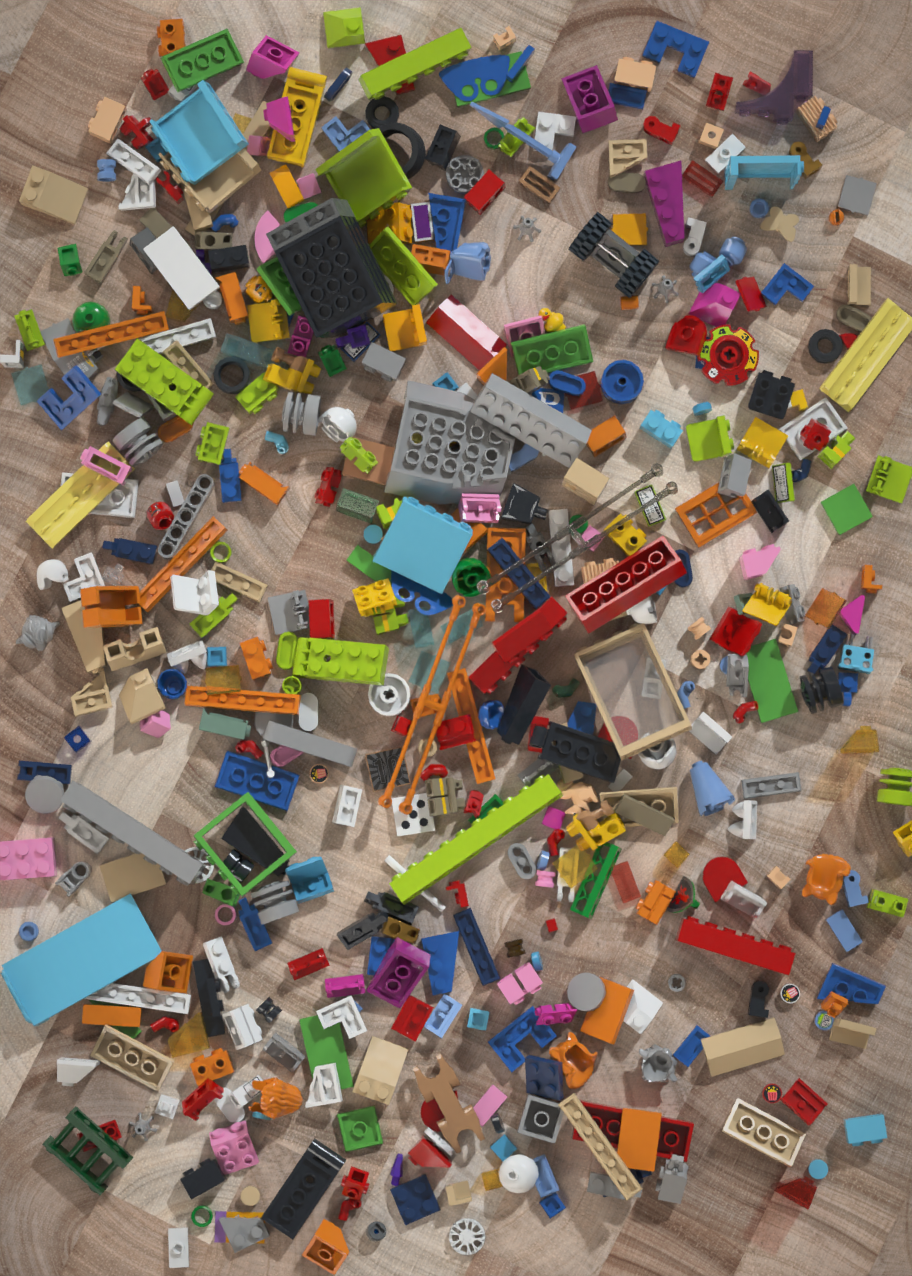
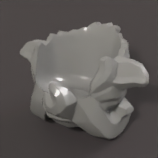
M29 615L22 628V635L16 640V644H24L28 648H36L38 651H43L47 643L52 640L54 630L60 623H51L42 617Z
M654 1044L648 1049H639V1054L643 1057L641 1070L644 1082L658 1083L667 1079L673 1082L677 1081L674 1074L677 1061L672 1057V1053L668 1048H662Z

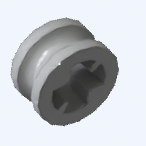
M680 974L671 975L668 980L669 988L675 992L683 990L685 987L684 977ZM677 977V980L678 978L682 980L680 982L681 987L677 988L675 986L674 988L672 986L673 978Z

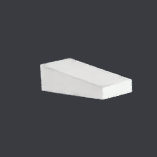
M178 481L167 483L166 486L173 507L182 505L184 499Z
M623 769L617 775L615 782L610 783L608 787L613 792L620 791L633 776Z

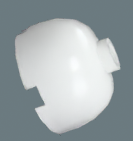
M341 407L328 409L318 420L319 423L322 421L324 425L322 427L323 431L335 442L340 440L344 443L347 438L354 437L357 429L353 412Z
M651 596L626 611L627 615H631L633 620L639 624L657 623L655 602Z
M647 733L642 738L649 736L650 734ZM672 738L638 754L646 766L652 769H663L674 761L677 754L676 743Z
M523 1154L508 1157L503 1161L499 1169V1179L503 1187L517 1194L532 1189L539 1176L538 1167L534 1160Z

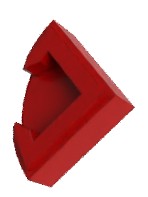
M853 333L839 335L847 350L859 336Z

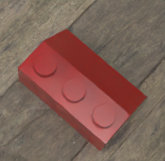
M539 608L494 640L491 645L504 663L509 661L511 664L519 658L518 654L521 651L525 650V652H528L535 647V641L538 639L543 641L551 635L549 631L552 630V627Z

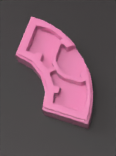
M268 210L259 220L255 230V247L263 264L276 255L266 233L280 226Z

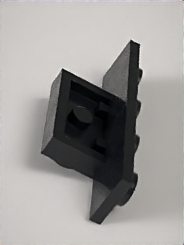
M208 959L193 961L206 1038L226 1034L222 1011H225L223 1000H219L218 992H221L219 980L216 981Z

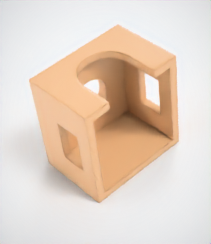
M510 26L506 27V32L500 36L497 33L493 35V41L499 51L516 42V36Z
M706 123L699 143L717 149L724 129ZM711 131L715 133L713 139L708 137V133Z
M783 624L777 643L791 647L798 627Z
M774 866L766 875L779 889H782L791 880L777 866Z

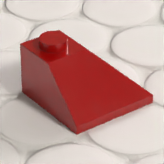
M425 1135L408 1151L410 1155L408 1159L415 1166L419 1164L422 1167L449 1168L452 1165V1161Z

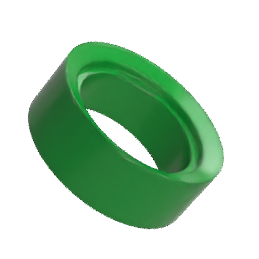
M490 128L484 134V143L490 149H499V144L491 145L487 141V136L491 132H498L503 138L504 133L499 128Z
M199 1205L192 1212V1221L198 1227H206L213 1219V1212L208 1206ZM206 1209L209 1212L210 1218L206 1223H199L196 1220L195 1213L197 1210Z

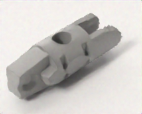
M107 377L100 392L101 395L96 408L98 410L96 422L100 426H105L108 423L110 413L114 411L115 405L113 402L117 399L118 379Z

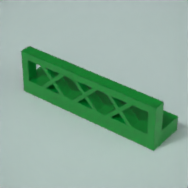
M608 842L597 846L598 848L595 850L570 908L571 911L591 920L622 848ZM603 845L610 848L604 859H602L600 853ZM601 863L602 868L599 875L595 877L593 868ZM594 881L595 884L591 893L587 894L586 884ZM586 898L587 903L584 910L576 909L578 902Z

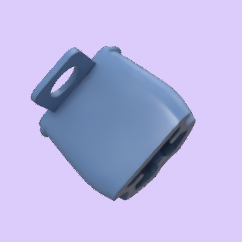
M464 243L451 252V259L444 272L446 284H449L453 274L473 280L485 281L491 264L490 248L487 243Z

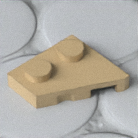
M647 139L608 141L610 178L647 160Z
M104 671L100 672L98 677L92 682H88L81 691L76 692L71 697L75 717L113 708Z

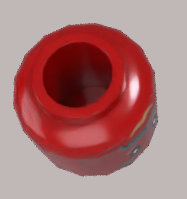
M165 502L153 503L146 512L152 527L157 530L167 529L174 520V514Z

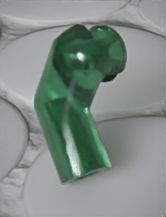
M572 678L567 686L555 685L552 692L558 698L570 697L581 682Z

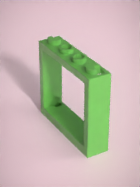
M249 792L193 835L196 839L193 842L200 851L202 849L205 850L208 854L205 857L212 866L214 864L217 865L220 869L218 874L224 881L228 879L232 884L230 886L231 890L236 895L240 894L242 897L297 853ZM246 803L286 853L246 886L242 887L204 840L203 836L242 804Z

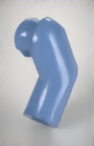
M685 681L677 691L684 709L691 707L688 696L695 689V684L692 681Z

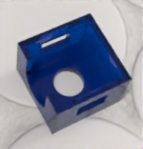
M81 726L76 727L64 737L75 753L92 742ZM76 735H79L81 737V741L79 743L74 742V737Z

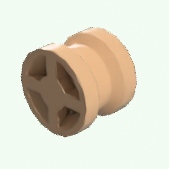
M701 617L687 629L693 632L694 638L698 640L711 627L706 625L704 618Z
M697 650L692 654L690 662L694 668L701 670L709 665L711 658L705 650Z

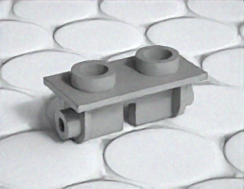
M795 584L779 588L780 592L789 594V597L792 598V604L785 613L786 621H789L790 625L797 623V621H805V610L799 601V589L795 587Z
M537 759L519 773L518 777L525 786L528 785L530 787L539 776L551 774L559 766Z

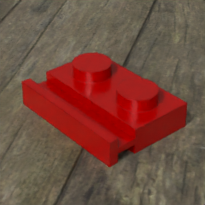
M470 714L441 722L436 731L440 750L477 741L474 737L475 732Z
M409 995L391 1029L416 1042L434 1007Z
M800 1078L795 1081L780 1099L807 1125H811L825 1106L828 1105Z

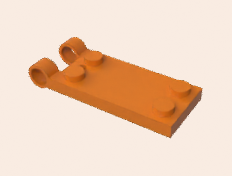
M488 528L487 549L503 538L525 565L526 528ZM487 551V568L490 572L491 580L489 586L486 583L485 622H495V605H514V622H521L524 620V595ZM507 595L508 598L504 600L502 596Z

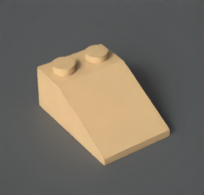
M32 165L19 202L25 207L76 224L88 188Z
M372 1036L353 1093L389 1105L408 1048Z

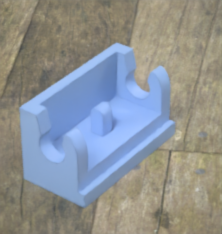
M444 993L424 1027L442 1038L462 1007V1004Z

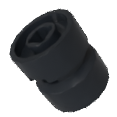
M235 849L223 861L240 884L255 867L248 859L243 860L242 855Z

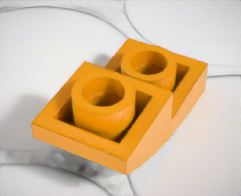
M286 164L269 173L288 209L304 201Z

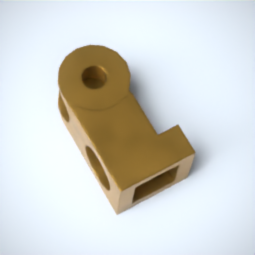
M795 142L790 147L789 156L800 155V161H804V173L802 175L806 180L822 168V164L819 159L816 161L811 159L806 152L807 148L804 143Z
M388 917V921L384 923L381 933L416 944L420 929Z

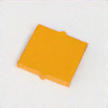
M646 213L613 214V228L611 231L630 246L647 245L648 227H646Z

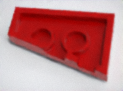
M402 35L365 43L367 50L371 53L378 66L406 54ZM414 83L401 84L402 87L394 92L396 95L415 91Z

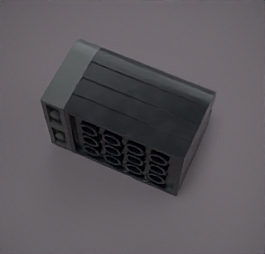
M331 198L266 233L316 338H333L344 334L348 329L358 327L365 323V321L375 318L397 305L396 299L347 200Z

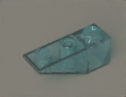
M226 333L221 348L223 355L236 357L242 361L267 368L268 364L279 365V363L271 361L273 349Z

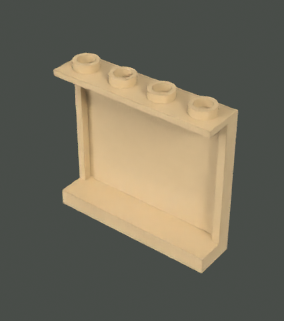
M243 148L194 185L183 180L180 175L182 171L172 163L170 159L172 156L169 152L165 156L161 153L158 154L162 160L159 162L166 171L170 169L173 173L171 177L178 185L182 183L185 186L184 192L190 198L193 196L197 200L195 202L197 207L201 211L205 209L208 214L213 212L261 171L258 163Z

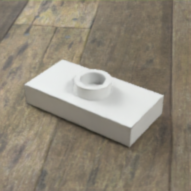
M732 134L705 159V162L719 174L727 166L730 156H738L746 147Z
M188 1227L168 1228L169 1268L189 1267Z

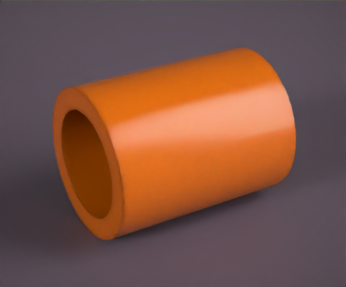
M638 295L631 296V298L627 296L620 297L621 310L639 309Z

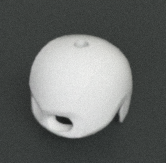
M52 559L46 560L39 565L37 569V584L40 590L50 588L52 581H69L68 570L63 562Z

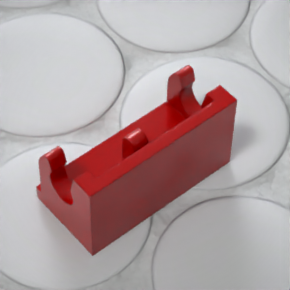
M488 170L464 196V199L470 207L479 215H482L506 188L505 182L491 170Z
M309 600L310 638H335L334 600Z
M207 1078L182 1101L183 1114L197 1121L200 1112L215 1098L221 1099L223 1097L224 1088Z

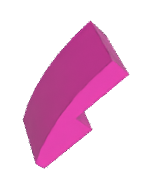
M298 315L287 353L306 358L314 332L304 316Z

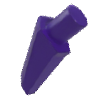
M399 1153L396 1156L390 1173L392 1176L391 1184L394 1186H398L400 1177H403V1155Z

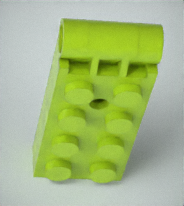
M138 338L115 368L116 372L190 425L194 423L214 395L209 389ZM176 385V390L171 391L170 387Z
M299 637L292 676L384 686L389 648L383 644Z

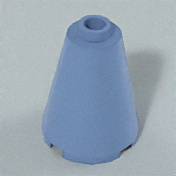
M698 761L692 765L690 775L700 816H703V814L705 816L714 814L724 809L723 806L727 802L731 805L735 801L733 794L707 762Z

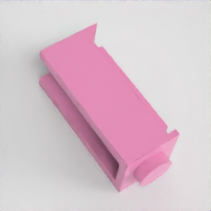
M91 446L88 450L85 449L80 458L83 466L123 486L125 485L128 473L133 470L131 466ZM96 454L121 467L117 476L91 463L93 455Z

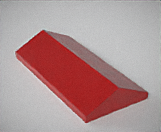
M452 294L438 306L426 321V324L479 371L504 347H507V344Z

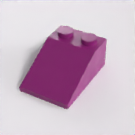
M597 65L561 78L582 134L618 121L615 106Z
M397 937L383 958L367 988V992L401 1008L428 970L430 954Z

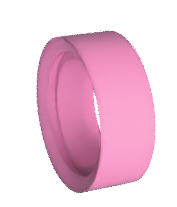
M222 904L215 911V919L221 925H229L236 919V910L231 905ZM223 907H228L232 910L233 917L228 922H223L218 917V912Z

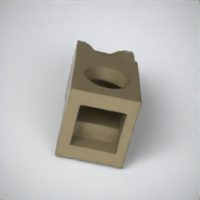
M195 232V249L232 247V233Z

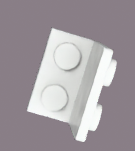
M208 570L200 579L178 575L170 577L175 610L208 616L219 605L215 571Z

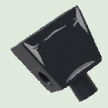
M513 483L501 519L532 524L534 517L545 520L549 509L538 506L539 496Z

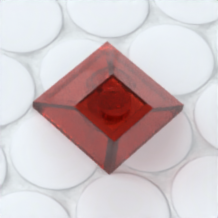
M797 1176L771 1185L775 1192L807 1210L810 1208L817 1187L813 1185L815 1181L807 1176H804V1178Z

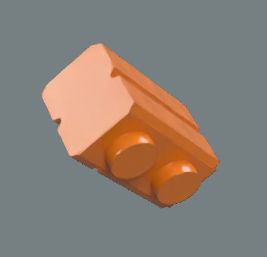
M655 880L654 883L649 882L645 889V892H647L644 900L640 898L635 908L638 910L636 914L657 925L676 891Z

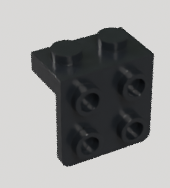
M763 370L762 373L758 372L748 408L768 416L784 419L795 383L791 382V378L781 376L780 379L773 377L774 373Z

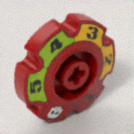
M731 325L715 327L708 332L709 339H705L701 354L697 356V360L704 363L701 372L708 380L715 384H718L720 380L725 382V386L741 384L748 379L747 372H754L758 365L759 350H755L752 347L755 339L742 327H738L736 331L731 329ZM729 351V355L732 357L727 360V356L724 354Z

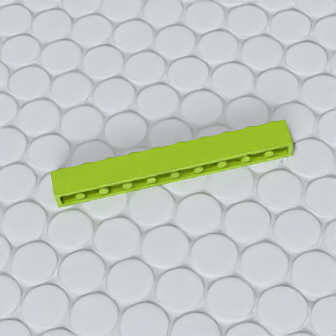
M549 774L539 776L535 779V783L529 787L527 785L519 790L517 796L514 798L511 796L503 801L504 805L498 809L496 807L491 809L487 813L488 816L482 820L480 818L475 820L471 824L472 827L466 831L465 829L459 831L455 835L456 838L450 842L449 840L443 842L439 846L440 849L427 853L423 857L424 860L411 864L405 873L395 875L391 879L392 882L389 883L405 905L563 796Z

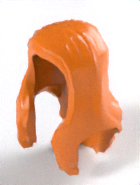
M277 1077L264 1081H252V1087L255 1090H261L262 1096L260 1103L254 1102L252 1106L248 1107L250 1111L260 1112L275 1119L291 1114L302 1106L303 1097L296 1086L285 1083Z

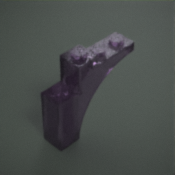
M794 50L790 69L782 82L771 92L760 98L736 102L735 113L743 117L751 116V114L768 117L770 114H773V122H777L779 125H786L792 122L794 100L804 103L813 96V50Z

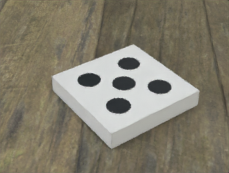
M427 793L414 795L411 803L413 809L408 815L399 811V805L404 802L406 796L391 798L397 837L435 831L433 816L430 817L427 799H430V797L427 798Z

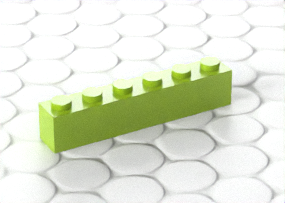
M458 28L362 74L358 80L368 100L372 98L377 100L383 97L385 92L389 90L394 92L400 89L403 83L408 82V84L417 81L419 79L418 76L425 74V76L430 75L439 66L444 68L450 65L451 61L456 58L461 60L467 57L472 47L462 28Z

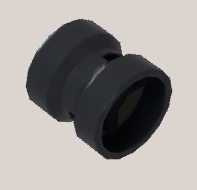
M268 997L256 1011L259 1014H263L265 1020L270 1023L282 1009L279 1006H275L273 1000Z

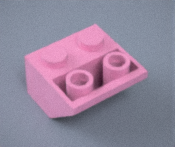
M772 544L761 548V551L756 552V549L744 551L743 555L739 557L744 580L765 575L780 552V546L775 547Z

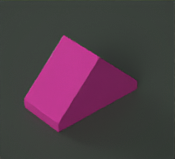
M864 595L859 596L838 611L847 627L855 635L859 634L865 600Z

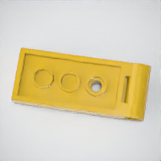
M293 67L289 68L282 98L288 97L295 142L289 141L279 132L273 130L267 153L268 159L305 167L327 76ZM298 105H303V108L301 110L297 109L296 107Z

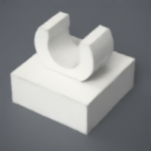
M161 1094L155 1113L173 1119L180 1100Z

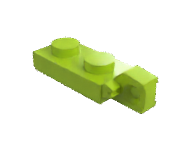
M233 593L226 599L222 596L218 599L219 605L208 616L199 614L189 623L190 626L201 638L205 637L234 610L231 606L238 598Z

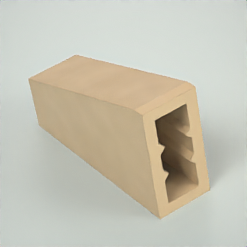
M81 600L61 608L87 672H92L95 675L104 671L103 667L107 666V660L103 645H105L103 627L84 628L82 610H85V606H82Z

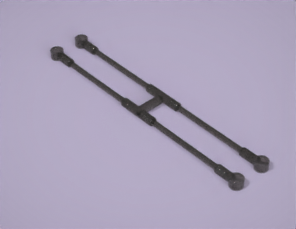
M658 463L653 464L651 470L641 476L638 481L598 508L556 533L553 538L501 573L492 576L486 581H479L477 583L478 591L481 594H486L489 592V588L501 580L503 576L555 541H559L570 534L579 547L513 593L510 592L501 599H494L491 602L493 611L496 613L501 612L507 603L515 599V596L570 559L576 558L600 542L603 537L655 502L661 501L668 495H675L678 492L677 484L673 481L668 482L666 488L656 494L653 499L599 535L596 534L591 539L585 541L576 530L640 484L646 483L653 477L663 475L662 465Z

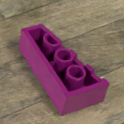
M680 160L644 171L647 189L665 247L682 243L685 238L682 164Z

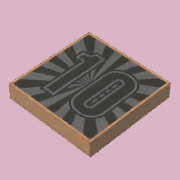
M403 746L365 754L373 792L386 790ZM405 756L394 783L395 787L411 784Z

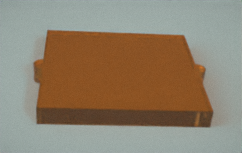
M822 588L805 617L814 621L816 625L820 624L830 629L847 600L838 596L835 592L832 593Z

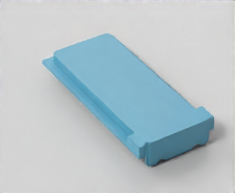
M130 893L3 964L4 970H2L1 975L21 1010L24 1019L37 1027L49 1020L50 1017L154 960L162 950Z

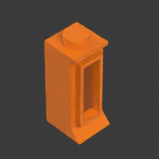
M236 272L215 277L216 281L220 283L230 323H235V325L245 323V319H249Z
M251 462L248 465L244 464L239 471V474H241L240 480L277 506L290 489L289 486L283 487L281 483L254 465L252 467Z

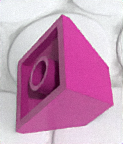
M266 35L252 52L246 71L261 79L285 73L300 52Z
M288 97L266 103L267 109L263 110L265 121H269L270 127L289 141L295 142Z
M715 282L704 293L699 292L688 314L694 315L715 327L726 325L741 294L723 284Z

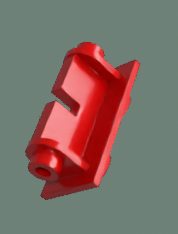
M326 467L322 472V482L320 488L315 493L316 504H323V506L329 508L331 504L333 505L337 492L331 490V487H339L342 471L334 469V467Z
M323 948L287 963L294 981L330 966Z

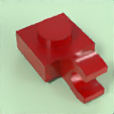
M164 171L166 180L161 181L157 177L156 181L179 205L184 200L182 196L183 191L177 184L173 186L170 183L171 177L167 171Z

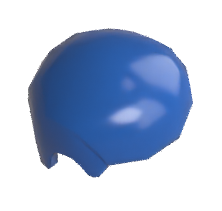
M176 669L165 670L157 679L160 693L168 699H178L187 690L185 676Z
M488 700L480 707L478 718L480 724L486 729L498 728L504 712L501 701Z

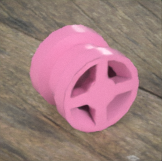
M537 870L538 879L535 881V886L554 888L553 877H555V872Z

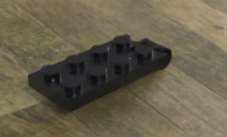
M552 721L548 722L549 729L541 726L534 727L529 745L542 749L541 754H538V759L610 783L615 782L621 758L613 742Z

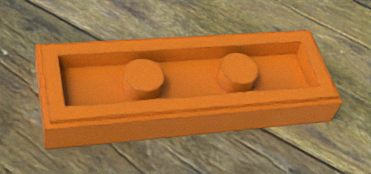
M83 1004L82 1024L140 1027L142 1008Z

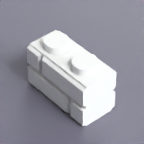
M249 1004L222 1014L236 1050L263 1040L261 1028L256 1024L254 1011L249 1007Z

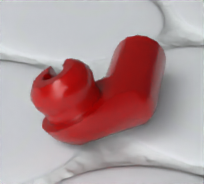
M751 701L740 704L733 713L735 722L738 724L743 723L746 712L758 710V702Z
M562 829L553 830L547 838L550 856L559 855L557 845L565 838V832Z
M163 1016L150 1024L154 1033L162 1028L171 1030V1032L179 1030V1022L168 1016Z
M351 1198L344 1200L341 1204L338 1219L347 1221L349 1211L360 1208L362 1201Z

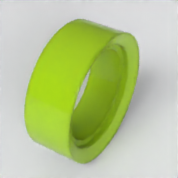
M216 542L211 547L210 555L214 561L225 563L230 559L232 551L227 543ZM219 545H223L228 549L227 557L222 560L214 556V549Z

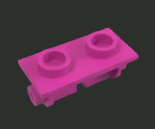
M363 974L325 979L327 998L365 993Z
M568 1003L555 1004V1011H553L551 1005H540L538 1008H535V1015L539 1016L536 1025L572 1022L577 1009H573V1006Z

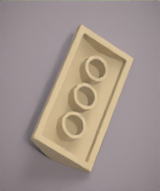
M677 787L600 793V804L607 800L613 810L623 794L673 817V824L679 823ZM604 814V815L601 817V821L604 820L605 818L609 817V816H607L606 814ZM618 814L625 827L642 826Z
M774 1017L700 1039L711 1077L785 1055L782 1038Z
M108 1025L104 1026L90 1055L158 1092L174 1062L173 1059Z
M738 1098L732 1106L722 1129V1132L790 1168L806 1135Z

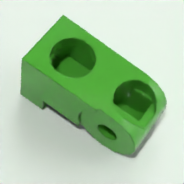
M208 878L202 891L203 894L236 907L240 894L236 895L229 885Z

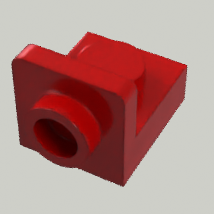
M157 69L147 70L143 73V77L140 78L154 101L169 91L167 84Z
M460 880L449 882V886L445 887L446 891L458 890L455 893L456 904H460L461 907L469 906L465 883L460 884Z

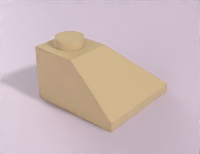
M147 668L130 676L119 694L131 725L166 709L156 683Z

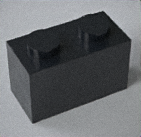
M246 245L208 250L212 273L250 267Z
M208 1158L199 1163L201 1167L196 1170L190 1168L182 1173L183 1177L180 1180L191 1200L226 1180L216 1159L211 1161Z

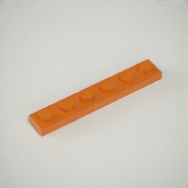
M161 311L54 338L53 341L57 357L60 358L166 331L169 328L165 312Z
M213 516L139 592L140 603L138 604L146 612H149L171 589L170 577L172 575L184 576L228 530Z
M463 668L457 674L452 694L458 716L467 714L471 716L475 732L474 737L477 741L468 743L466 746L476 783L480 784L495 780V775L466 668ZM453 671L447 673L449 682L451 680Z
M187 686L184 704L193 707L299 715L301 696L297 694Z

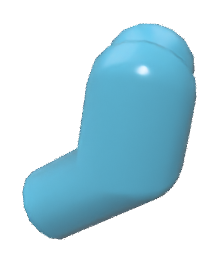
M270 431L266 432L265 440L274 442L279 454H285L289 450V445L284 435Z

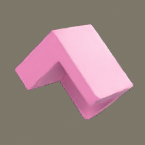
M162 710L140 721V730L156 738H160L171 729L170 715Z

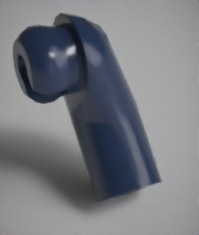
M803 459L801 468L791 471L793 482H800L808 477L812 464L811 460Z

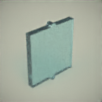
M42 364L30 368L25 367L24 370L11 373L20 405L31 402L37 403V400L49 390Z
M421 651L409 682L423 689L437 655L433 656ZM440 659L430 691L439 693L451 662Z

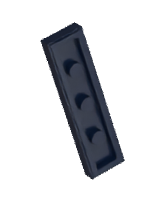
M503 538L487 549L535 609L550 598V595Z
M471 907L454 914L453 917L482 986L499 980V974Z

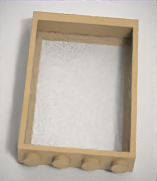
M639 623L631 625L629 630L624 632L617 631L613 633L609 639H599L591 647H581L574 654L621 761L692 730L691 723L645 624Z

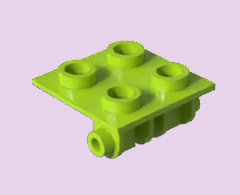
M878 455L866 492L902 504L912 476V467L894 461L890 457Z

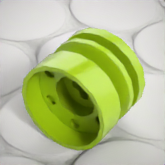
M902 768L880 769V774L888 775V779H879V782L887 784V788L878 789L877 802L912 806V792L910 791V787H912V771Z

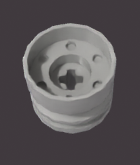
M288 392L282 411L283 432H288L290 424H293V433H296L298 426L302 425L303 434L316 436L321 396L308 394L304 403L302 402L301 393H298L296 401H293V392Z
M145 417L139 418L128 425L112 440L119 451L129 449L124 457L125 459L132 458L129 461L131 467H135L152 458L164 444L161 439L156 440L158 437L157 433L147 436L152 427Z
M289 880L265 885L251 894L252 898L258 896L262 898L261 901L254 903L255 906L264 905L265 909L258 912L262 925L299 912L295 899L286 900V896L290 895L293 891L283 892L282 889L290 885Z

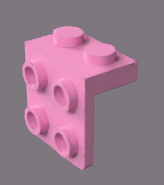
M246 1120L209 1132L212 1149L224 1175L259 1163Z

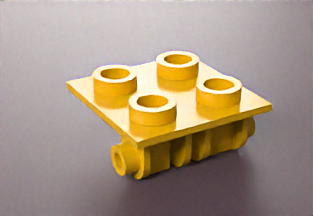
M278 299L267 303L247 305L252 343L290 338L287 313Z
M755 417L736 450L763 466L770 468L788 435Z
M389 578L352 590L361 617L373 615L372 608L375 609L377 614L376 607L380 606L381 612H383L381 605L384 606L385 611L393 609L397 605Z
M756 583L754 587L755 592L742 612L777 626L791 606L792 598L789 597V594H784L779 590L773 592V587L769 590V587L763 585V583Z

